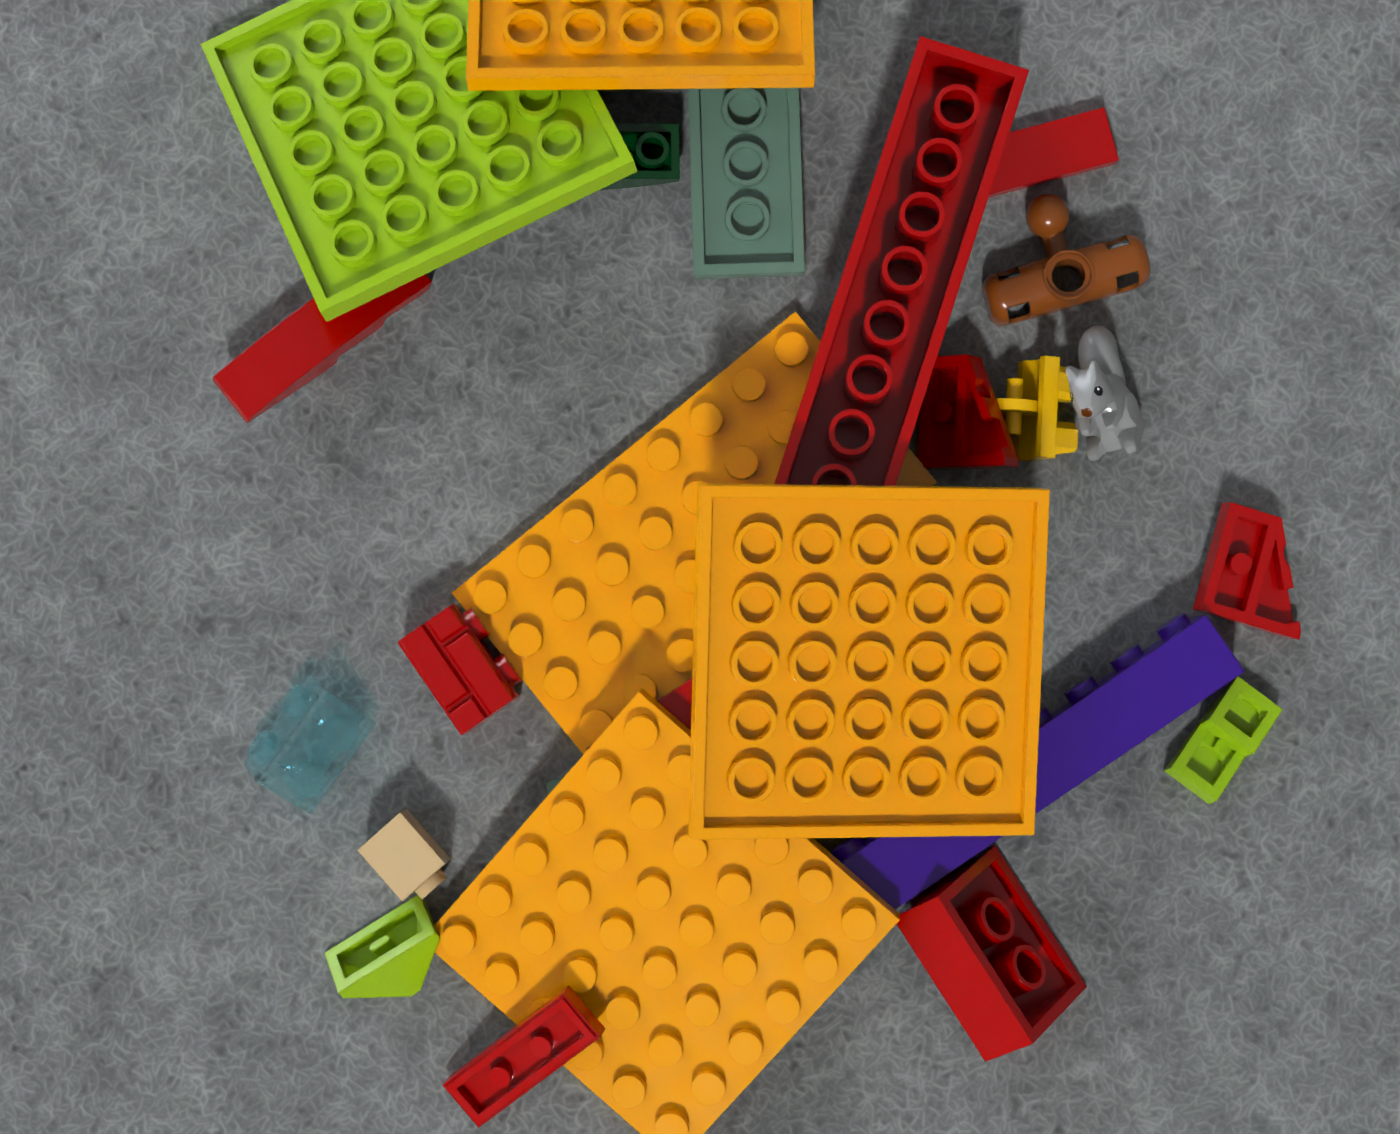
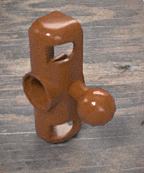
M1042 194L1034 198L1026 211V223L1036 236L1042 237L1047 258L1022 264L1007 271L994 272L984 280L982 294L990 320L996 325L1008 326L1140 288L1148 280L1151 272L1148 253L1143 241L1134 235H1124L1112 241L1099 242L1075 250H1068L1063 232L1070 219L1069 208L1066 202L1053 194ZM1122 243H1129V244H1127V245H1123V246L1116 247V248H1113V249H1109V250H1108V247L1115 246V245L1122 244ZM1066 266L1072 268L1080 277V288L1074 292L1059 290L1052 281V271L1058 267ZM1133 272L1138 273L1137 283L1117 289L1116 277ZM1020 273V275H1018V276L1011 277V278H1008V279H1004V280H1001V281H999V279H998V278H1001V277H1005V276H1009V275H1012V274ZM1029 303L1028 314L1009 319L1007 308Z

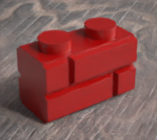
M452 604L400 639L397 643L460 735H465L518 699L521 695L515 688V685L521 682L522 679L504 653L495 658L483 642V639L488 637L490 633L471 607L463 612L459 605Z

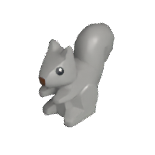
M1093 325L1083 333L1079 341L1078 362L1080 369L1072 366L1065 368L1069 381L1072 406L1078 413L1080 432L1083 436H1088L1087 456L1090 461L1098 460L1106 452L1120 449L1125 450L1127 454L1137 451L1145 428L1138 402L1127 388L1114 335L1105 326Z

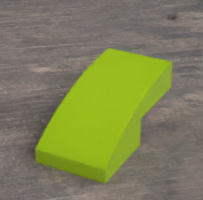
M1237 676L1216 698L1168 763L1164 772L1207 804L1216 802L1245 757L1256 752L1283 709Z

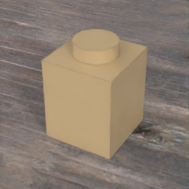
M408 809L396 815L357 850L402 902L414 892L421 899H424L447 878L441 868L451 860Z

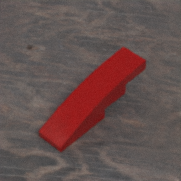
M425 274L328 322L322 316L314 298H312L215 374L213 382L245 422L249 423L336 364L340 355L381 328L386 318L425 293L430 288L432 281Z

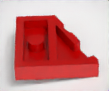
M969 354L937 356L920 409L918 459L923 464V468L927 470L1018 468L1019 459L981 357Z
M1232 502L1221 504L1192 610L1289 639L1299 640L1301 634L1300 621H1293L1288 589L1294 588L1290 565L1284 557L1286 540L1281 517Z

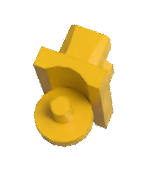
M1045 355L1040 356V359L1019 361L1017 378L1007 379L1006 398L997 399L1001 413L1005 415V424L1008 432L1014 436V448L1019 461L1031 462L1055 458V455L1075 452L1078 448V428L1076 424L1057 421L1058 402H1071L1066 367L1060 366V357Z

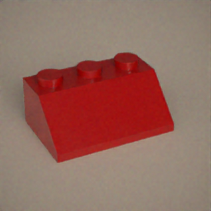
M995 845L918 894L898 912L900 913V920L897 923L898 928L985 1062L1033 1044L1087 987Z

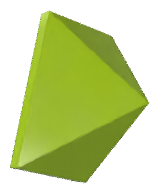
M416 895L324 953L337 991L343 998L411 997L421 990L440 940L424 899Z

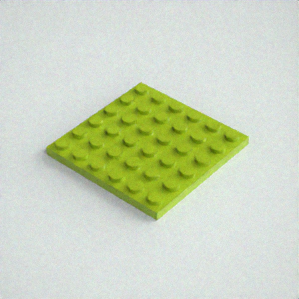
M290 0L200 44L317 307L327 322L638 172L634 159L598 90L468 91L466 64L469 0Z

